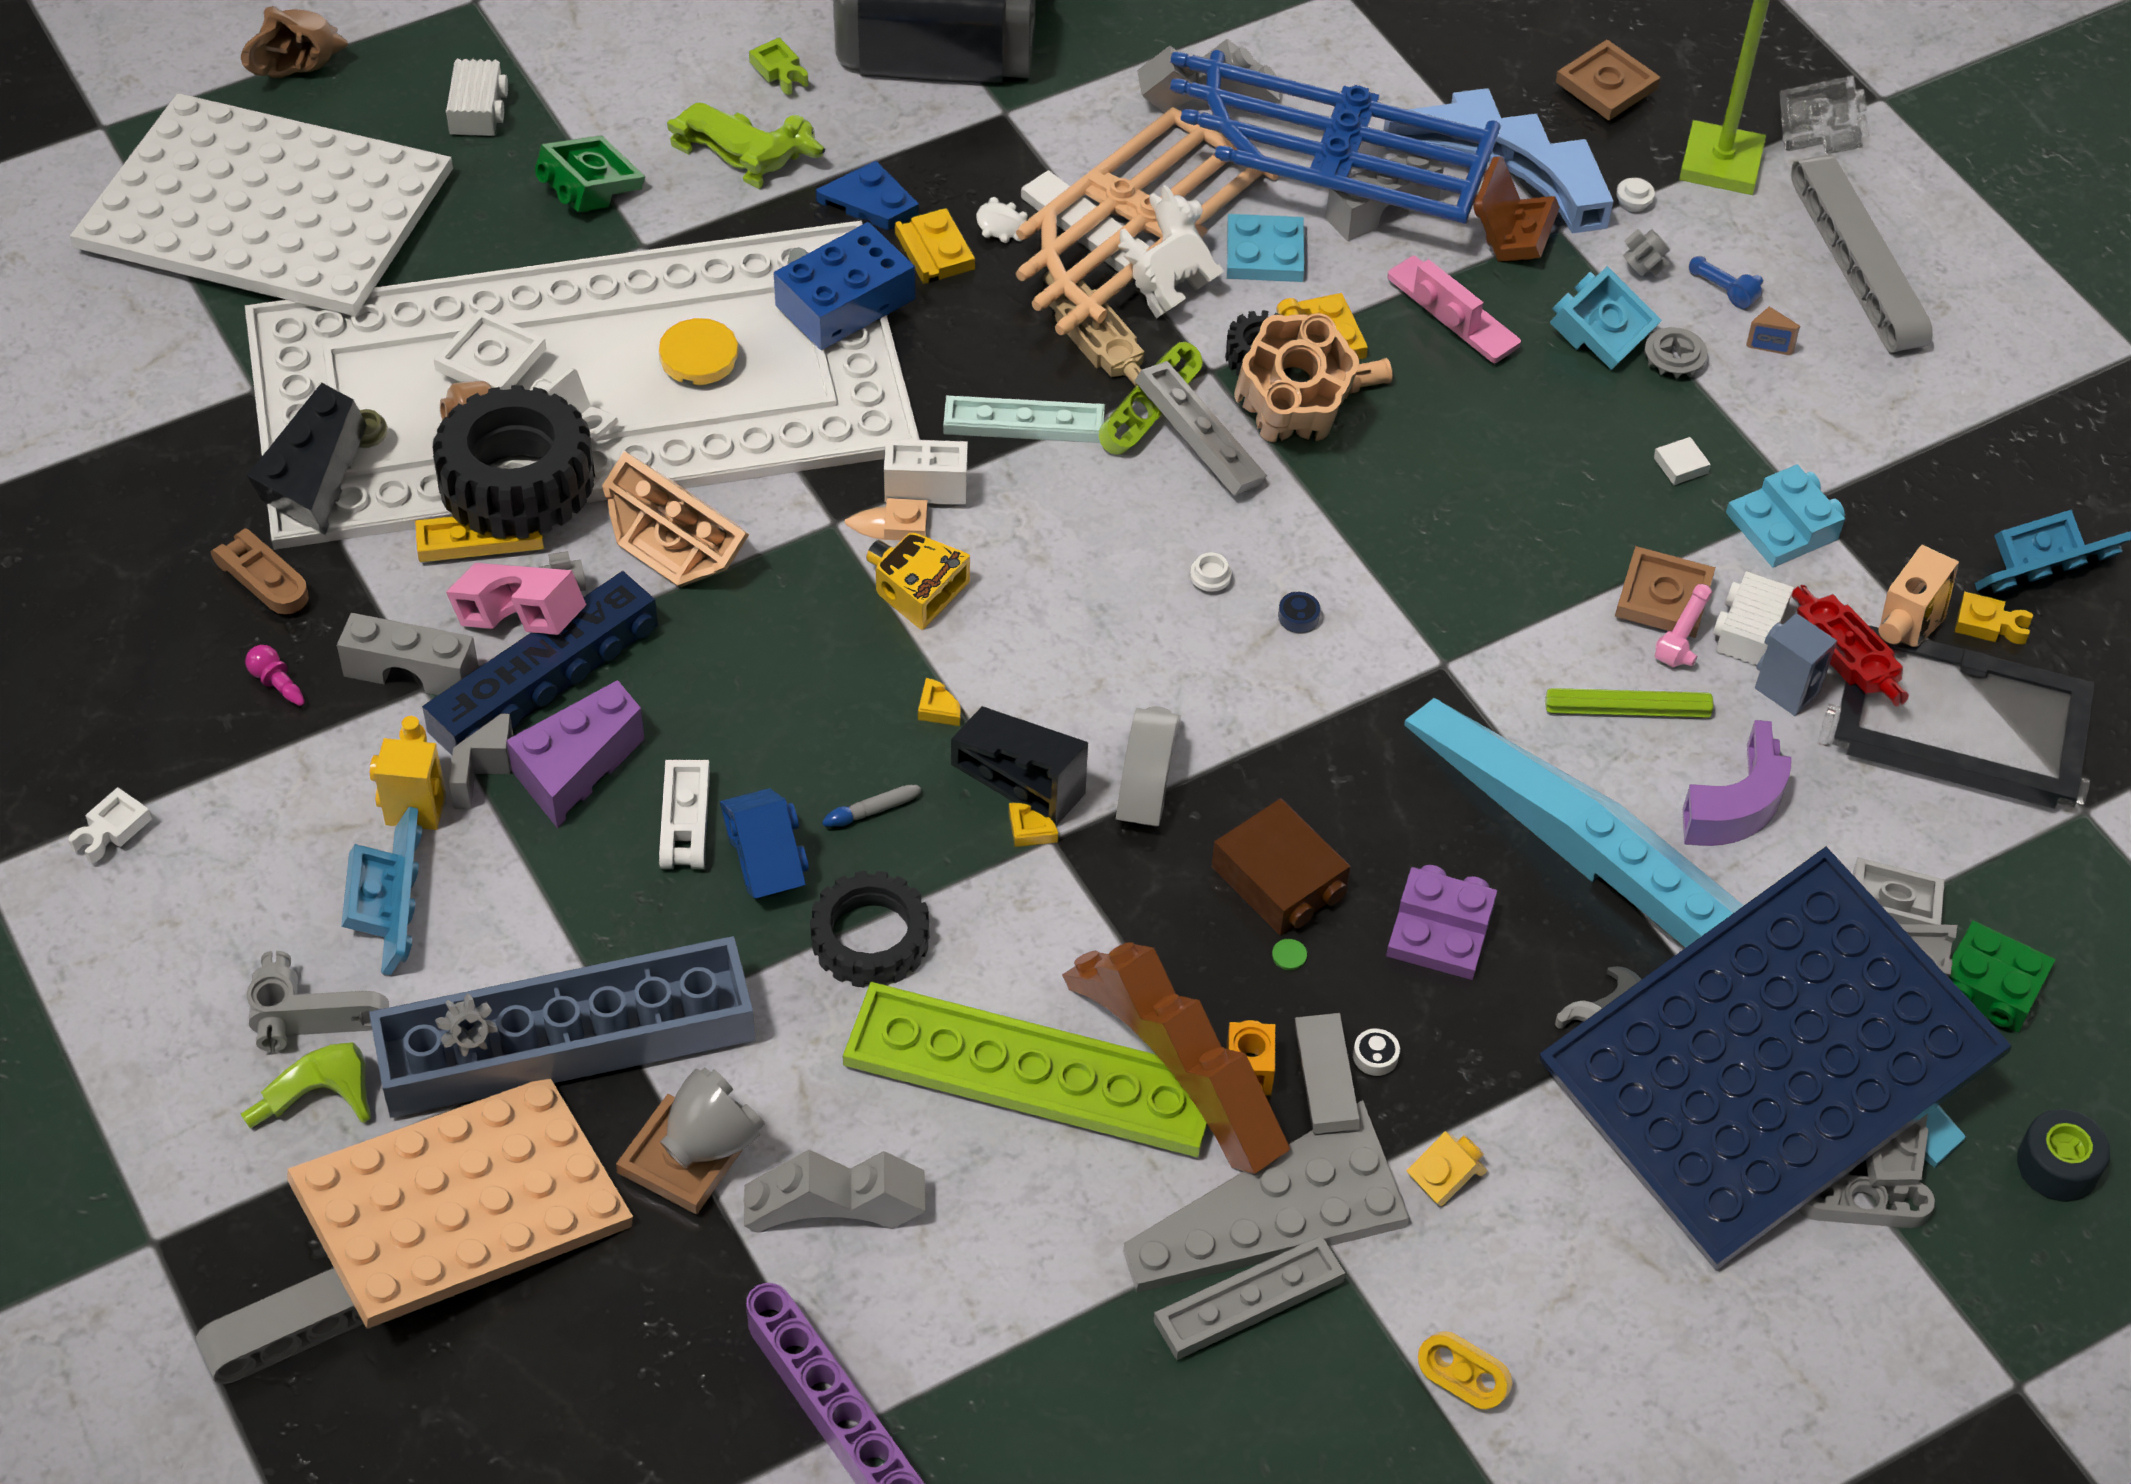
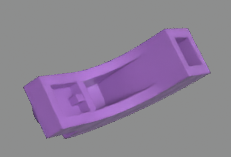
M1754 720L1747 743L1749 776L1738 783L1727 786L1689 785L1682 809L1685 845L1717 846L1735 843L1754 835L1774 817L1790 776L1791 757L1779 756L1780 741L1779 739H1773L1772 721Z

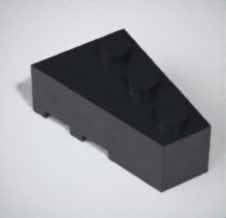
M321 382L247 474L248 479L262 501L326 535L329 527L327 519L334 501L338 502L342 493L340 485L347 468L351 469L367 427L354 399Z

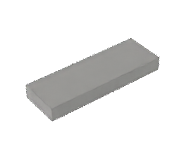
M1340 1013L1296 1017L1295 1030L1313 1134L1360 1129L1358 1108Z

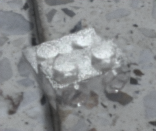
M1854 76L1780 91L1783 142L1786 152L1818 145L1824 146L1826 155L1863 148L1862 138L1870 135L1866 114L1860 115V112L1867 111L1864 89H1856Z

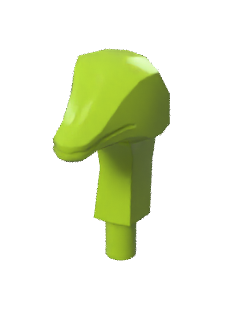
M354 1042L330 1044L307 1053L262 1090L261 1094L264 1098L240 1113L242 1118L251 1129L273 1114L279 1117L302 1095L314 1089L328 1088L337 1092L353 1109L359 1121L365 1123L371 1119V1112L366 1092L367 1064L362 1051Z

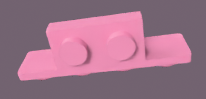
M1411 256L1388 271V280L1492 363L1499 362L1520 348L1521 339L1482 309L1484 302L1428 259L1423 262L1418 257Z

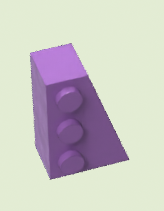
M617 680L506 740L511 771L556 828L566 820L565 814L580 799L584 801L592 793V786L606 772L611 774L644 740L641 707Z

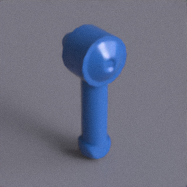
M1702 256L1692 258L1689 263V270L1692 274L1700 275L1727 290L1729 300L1738 308L1746 309L1762 294L1761 285L1763 278L1760 275L1751 276L1743 274L1737 279L1708 263L1706 258Z

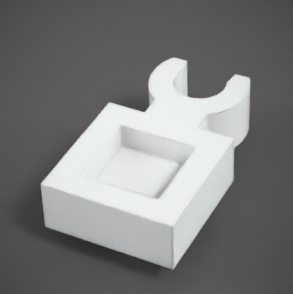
M117 787L85 815L89 827L78 828L72 832L68 841L74 852L78 851L85 844H91L86 848L85 854L88 862L92 864L103 857L106 850L105 846L109 842H113L118 847H121L150 822L152 817L147 807Z

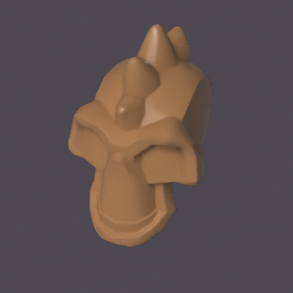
M276 6L265 8L264 22L259 33L245 44L240 57L242 65L247 71L257 76L268 75L271 78H281L295 72L319 70L329 62L333 54L346 48L348 41L337 34V27L329 24L320 14L299 9L281 11Z

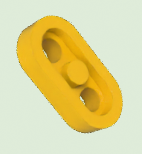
M1448 1331L1437 1332L1427 1338L1419 1348L1418 1364L1423 1374L1472 1406L1480 1409H1491L1508 1397L1512 1388V1377L1505 1364L1457 1334ZM1441 1348H1447L1452 1352V1363L1442 1360L1440 1356ZM1483 1373H1488L1494 1378V1388H1488L1483 1384Z

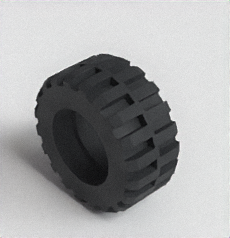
M511 385V389L500 390V387L488 389L487 394L480 396L479 393L468 397L464 405L457 404L448 413L449 418L445 417L437 428L432 448L442 503L446 510L452 513L453 518L464 526L469 524L470 529L484 535L486 532H490L494 538L506 539L507 535H516L517 539L529 538V534L539 531L540 535L552 531V526L556 524L563 526L573 518L572 512L577 514L587 503V498L592 494L595 471L588 424L582 419V414L572 404L568 405L567 400L555 393L550 396L545 389L534 387L533 390H526L523 385ZM515 455L540 458L538 461L520 468L502 469L488 466L494 461Z

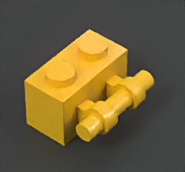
M407 716L401 722L400 740L383 738L379 755H373L371 759L370 780L375 781L377 785L376 806L382 807L385 825L396 826L410 806L418 808L417 825L422 826V829L438 830L446 799V791L436 743L427 742L426 731L420 725L417 717Z

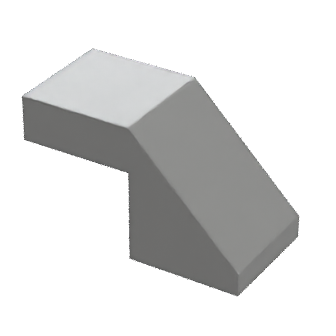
M500 714L453 747L449 788L454 809H471L475 774H510L511 765L506 742L507 739L513 737L510 714Z

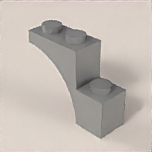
M1229 39L1224 40L1213 49L1220 50L1225 54L1224 63L1277 76L1269 66H1262L1253 59L1246 48H1239ZM1170 45L1137 70L1141 95L1164 113L1172 107L1176 108L1196 99L1189 97L1188 94L1181 95L1171 91L1172 79H1184L1189 83L1195 82L1206 85L1207 74L1190 70L1188 67L1181 68L1170 63L1172 53L1178 52ZM1213 50L1207 53L1204 58L1210 59ZM1221 78L1220 89L1273 103L1280 101L1278 92Z
M807 1150L744 1185V1227L756 1232L789 1221L819 1217L859 1219L893 1229L925 1212L924 1170L885 1151L850 1169L812 1150Z

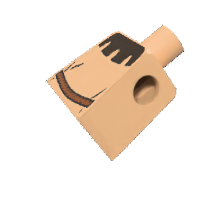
M1924 545L1918 548L1887 592L1879 626V634L1882 639L1891 644H1897L1901 641L1912 647H1918L1943 622L1947 615L1959 561ZM1926 585V590L1923 593L1919 594L1922 588Z

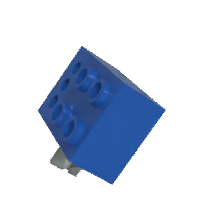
M869 222L810 253L800 247L793 248L790 251L787 265L773 272L775 306L820 350L831 346L915 300V265Z

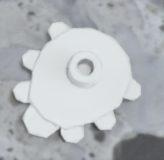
M995 197L990 198L989 203L982 205L976 214L977 223L982 229V235L990 238L992 235L999 237L1001 242L1004 243L1009 242L1010 237H1014L1016 241H1022L1017 237L1016 231L1028 219V215L1026 212L1017 213L1014 203L1010 202L1007 205L999 203Z

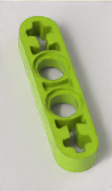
M1179 342L1166 352L1155 365L1168 361L1174 367L1181 357L1184 358L1186 363L1178 374L1188 384L1200 371L1203 359L1201 353L1194 345L1187 342ZM1139 385L1132 390L1099 429L1098 438L1100 444L1111 454H1123L1130 449L1162 414ZM1133 401L1141 402L1146 407L1148 412L1147 419L1140 418L1135 414ZM1125 423L1130 428L1123 433L1120 438L1121 440H1119L1115 434L1117 429Z

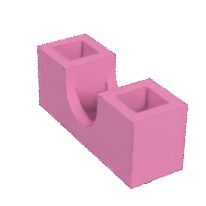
M474 563L446 591L461 626L493 629L502 619L517 612L525 632L558 635L586 606L572 570Z

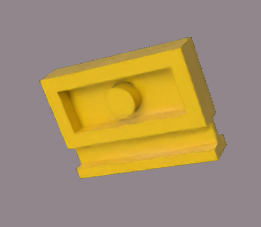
M947 208L912 217L911 222L902 224L901 221L895 222V234L911 263L915 265V270L923 284L929 283V278L938 276L940 280L975 270V258Z

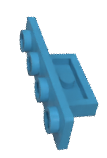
M2072 510L2000 531L1994 537L2006 570L1991 574L1974 584L1977 591L1991 587L1993 593H1998L2017 586L2016 579L2027 576L2028 581L2033 582L2052 575L2051 568L2062 565L2064 571L2083 566L2088 563L2086 557L2097 554L2099 561L2113 557L2123 552L2121 545L2131 541V531L2085 545Z
M410 806L395 827L392 853L354 844L348 857L341 927L384 937L381 973L391 975L400 961L406 962L412 947V936L407 935V926L412 920L416 905L415 899L410 898V893L419 871V863L413 860L414 851L418 848L421 840L422 826L417 825L418 808Z

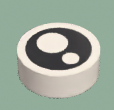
M1369 1029L1357 1037L1353 1050V1059L1356 1066L1364 1073L1382 1076L1390 1073L1396 1067L1400 1045L1395 1036L1383 1029Z

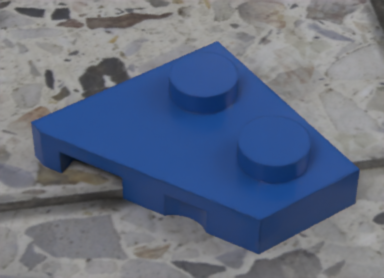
M877 161L871 162L816 189V201L819 204L826 206L829 201L846 207L847 215L869 220L873 225L886 230L894 228L895 222L901 221V223H904L912 217L919 215V203Z

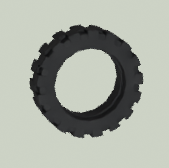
M867 871L855 872L854 877L848 879L846 875L835 880L833 887H825L820 893V901H815L813 904L812 918H810L813 953L815 956L818 955L820 966L825 971L830 970L833 972V978L840 982H844L846 979L852 982V986L864 988V985L870 984V982L886 985V982L894 980L897 983L906 978V973L909 970L914 972L920 966V957H925L927 954L928 940L930 939L928 906L926 902H921V893L915 887L910 888L907 886V881L899 876H896L894 879L888 877V873L883 871H876V875L867 874ZM873 905L886 907L898 913L907 924V933L899 943L888 950L865 953L856 952L842 945L834 936L833 927L843 914L853 908Z

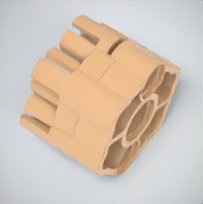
M1324 314L1269 316L1263 321L1250 351L1243 359L1234 392L1235 400L1238 403L1242 401L1244 396L1245 399L1242 407L1251 413H1258L1256 417L1257 429H1261L1260 436L1266 441L1276 443L1279 432L1281 440L1287 439L1292 435L1294 429H1296L1300 437L1308 440L1312 430L1316 431L1315 441L1322 440L1330 433L1339 406L1343 404L1344 399H1347L1359 367L1358 356L1354 350L1349 348L1345 338L1336 329L1333 320ZM1290 367L1303 369L1310 375L1311 380L1307 382L1293 381L1286 376L1283 370Z

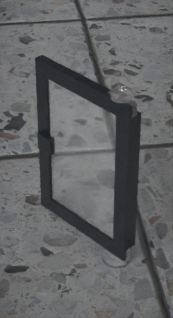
M1869 625V627L1882 639V637L1879 634V628ZM1882 639L1895 652L1894 658L1903 666L1902 680L1898 684L1909 694L1907 702L1903 705L1900 703L1899 707H1896L1884 693L1866 694L1857 684L1850 686L1845 681L1840 706L1828 703L1817 744L1831 747L1832 744L1847 748L1846 755L2055 809L2057 803L2075 808L2076 803H2085L2090 780L2081 778L2094 682L1929 640H1924L1918 647H1912L1901 641L1897 644H1891Z

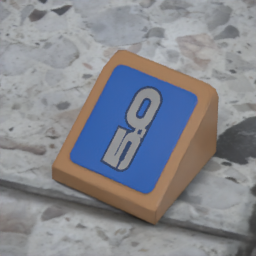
M1769 306L1752 321L1746 346L1753 349L1791 355L1795 350L1800 325Z

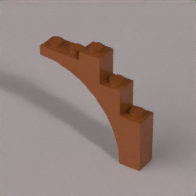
M1128 942L1117 946L1109 954L1100 953L1096 950L1079 956L1074 961L1075 966L1062 974L1070 991L1087 996L1107 1008L1127 1024L1155 1052L1200 1111L1216 1137L1231 1168L1256 1174L1290 1150L1246 1053L1221 1047L1200 1000L1182 997L1175 993L1154 947Z

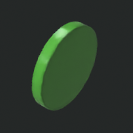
M1284 939L1273 947L1272 958L1278 967L1284 970H1296L1305 964L1307 951L1299 941Z

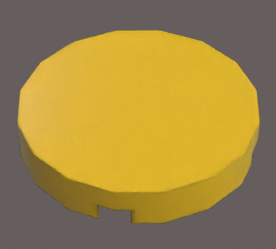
M693 318L678 322L667 329L660 339L659 360L663 370L674 380L682 383L683 379L692 380L693 385L717 382L731 373L735 367L734 363L738 359V342L733 331L723 323L712 319Z

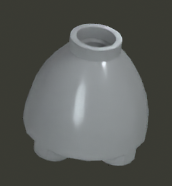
M705 1067L701 1071L696 1068L678 1090L670 1109L667 1135L660 1141V1144L685 1169L693 1162H708L736 1154L760 1136L758 1130L765 1125L761 1117L747 1104L742 1106L728 1096L733 1091V1088L716 1070L710 1072Z

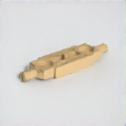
M1048 271L1044 275L1043 280L1048 285H1051L1054 280ZM1082 279L1076 283L1088 296L1096 291L1095 289L1091 290ZM1064 294L1050 304L1055 311L1057 323L1076 307ZM1106 302L1102 307L1107 310V316L1102 323L1099 324L1092 318L1087 317L1067 334L1096 368L1103 367L1110 377L1127 376L1136 387L1138 384L1135 382V379L1141 371V364L1144 362V350L1138 345L1137 337Z

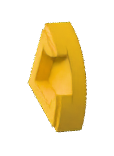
M926 678L918 708V720L960 726V704L945 689V685L936 680Z
M1009 803V817L1015 847L1058 843L1057 828L1049 817L1031 810V806L1027 804Z

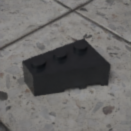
M981 706L951 738L952 766L1010 801L1031 806V810L1049 817L1055 826L1063 820L1086 794L1087 741Z

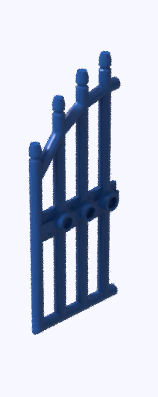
M1213 50L1210 59L1196 55L1189 56L1188 53L1184 52L1172 53L1170 63L1181 68L1188 67L1190 70L1207 74L1206 85L1195 82L1189 83L1184 79H1172L1170 90L1177 94H1188L1189 97L1207 101L1212 114L1199 113V111L1193 109H1183L1180 120L1195 126L1197 124L1201 128L1221 132L1237 150L1228 146H1217L1215 157L1228 163L1232 161L1236 165L1466 224L1501 129V125L1497 121L1490 120L1486 123L1485 129L1380 103L1378 102L1379 94L1371 93L1369 88L1363 86H1343L1342 91L1337 92L1224 63L1225 54L1220 50ZM1221 78L1334 106L1335 108L1331 117L1222 90L1220 89ZM1226 106L1324 131L1321 142L1232 120ZM1373 116L1478 143L1479 145L1476 153L1472 154L1370 128L1368 125ZM1250 140L1310 155L1314 159L1309 168L1267 157ZM1363 141L1470 170L1466 180L1367 155L1358 152ZM1356 167L1460 194L1457 205H1452L1348 178L1351 168Z

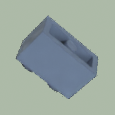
M1797 613L1784 624L1780 622L1775 624L1767 634L1764 643L1768 646L1765 654L1757 664L1756 669L1760 672L1755 685L1756 690L1793 716H1796L1820 693L1837 640Z

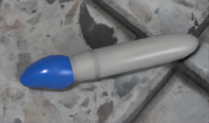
M905 785L862 800L849 807H838L825 816L822 824L825 827L848 826L853 820L869 817L914 800L921 793V787L918 785Z

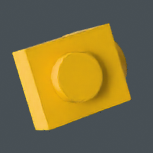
M1445 1131L1406 1171L1438 1205L1443 1206L1474 1174L1482 1177L1488 1169L1479 1161L1484 1153L1466 1135L1458 1139Z

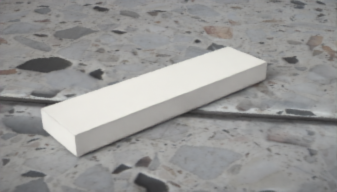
M1048 170L1021 188V198L1039 211L1070 186ZM1082 196L1057 215V225L1066 231L1096 206ZM1108 216L1078 241L1090 251H1093L1123 226ZM1137 236L1134 237V240L1145 250L1150 247ZM1121 249L1105 260L1107 264L1118 272L1130 263L1124 257L1125 253Z

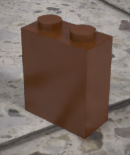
M1281 798L1214 841L1211 867L1280 936L1293 927L1300 928L1304 926L1316 911L1327 904L1332 906L1338 903L1348 890L1350 865Z

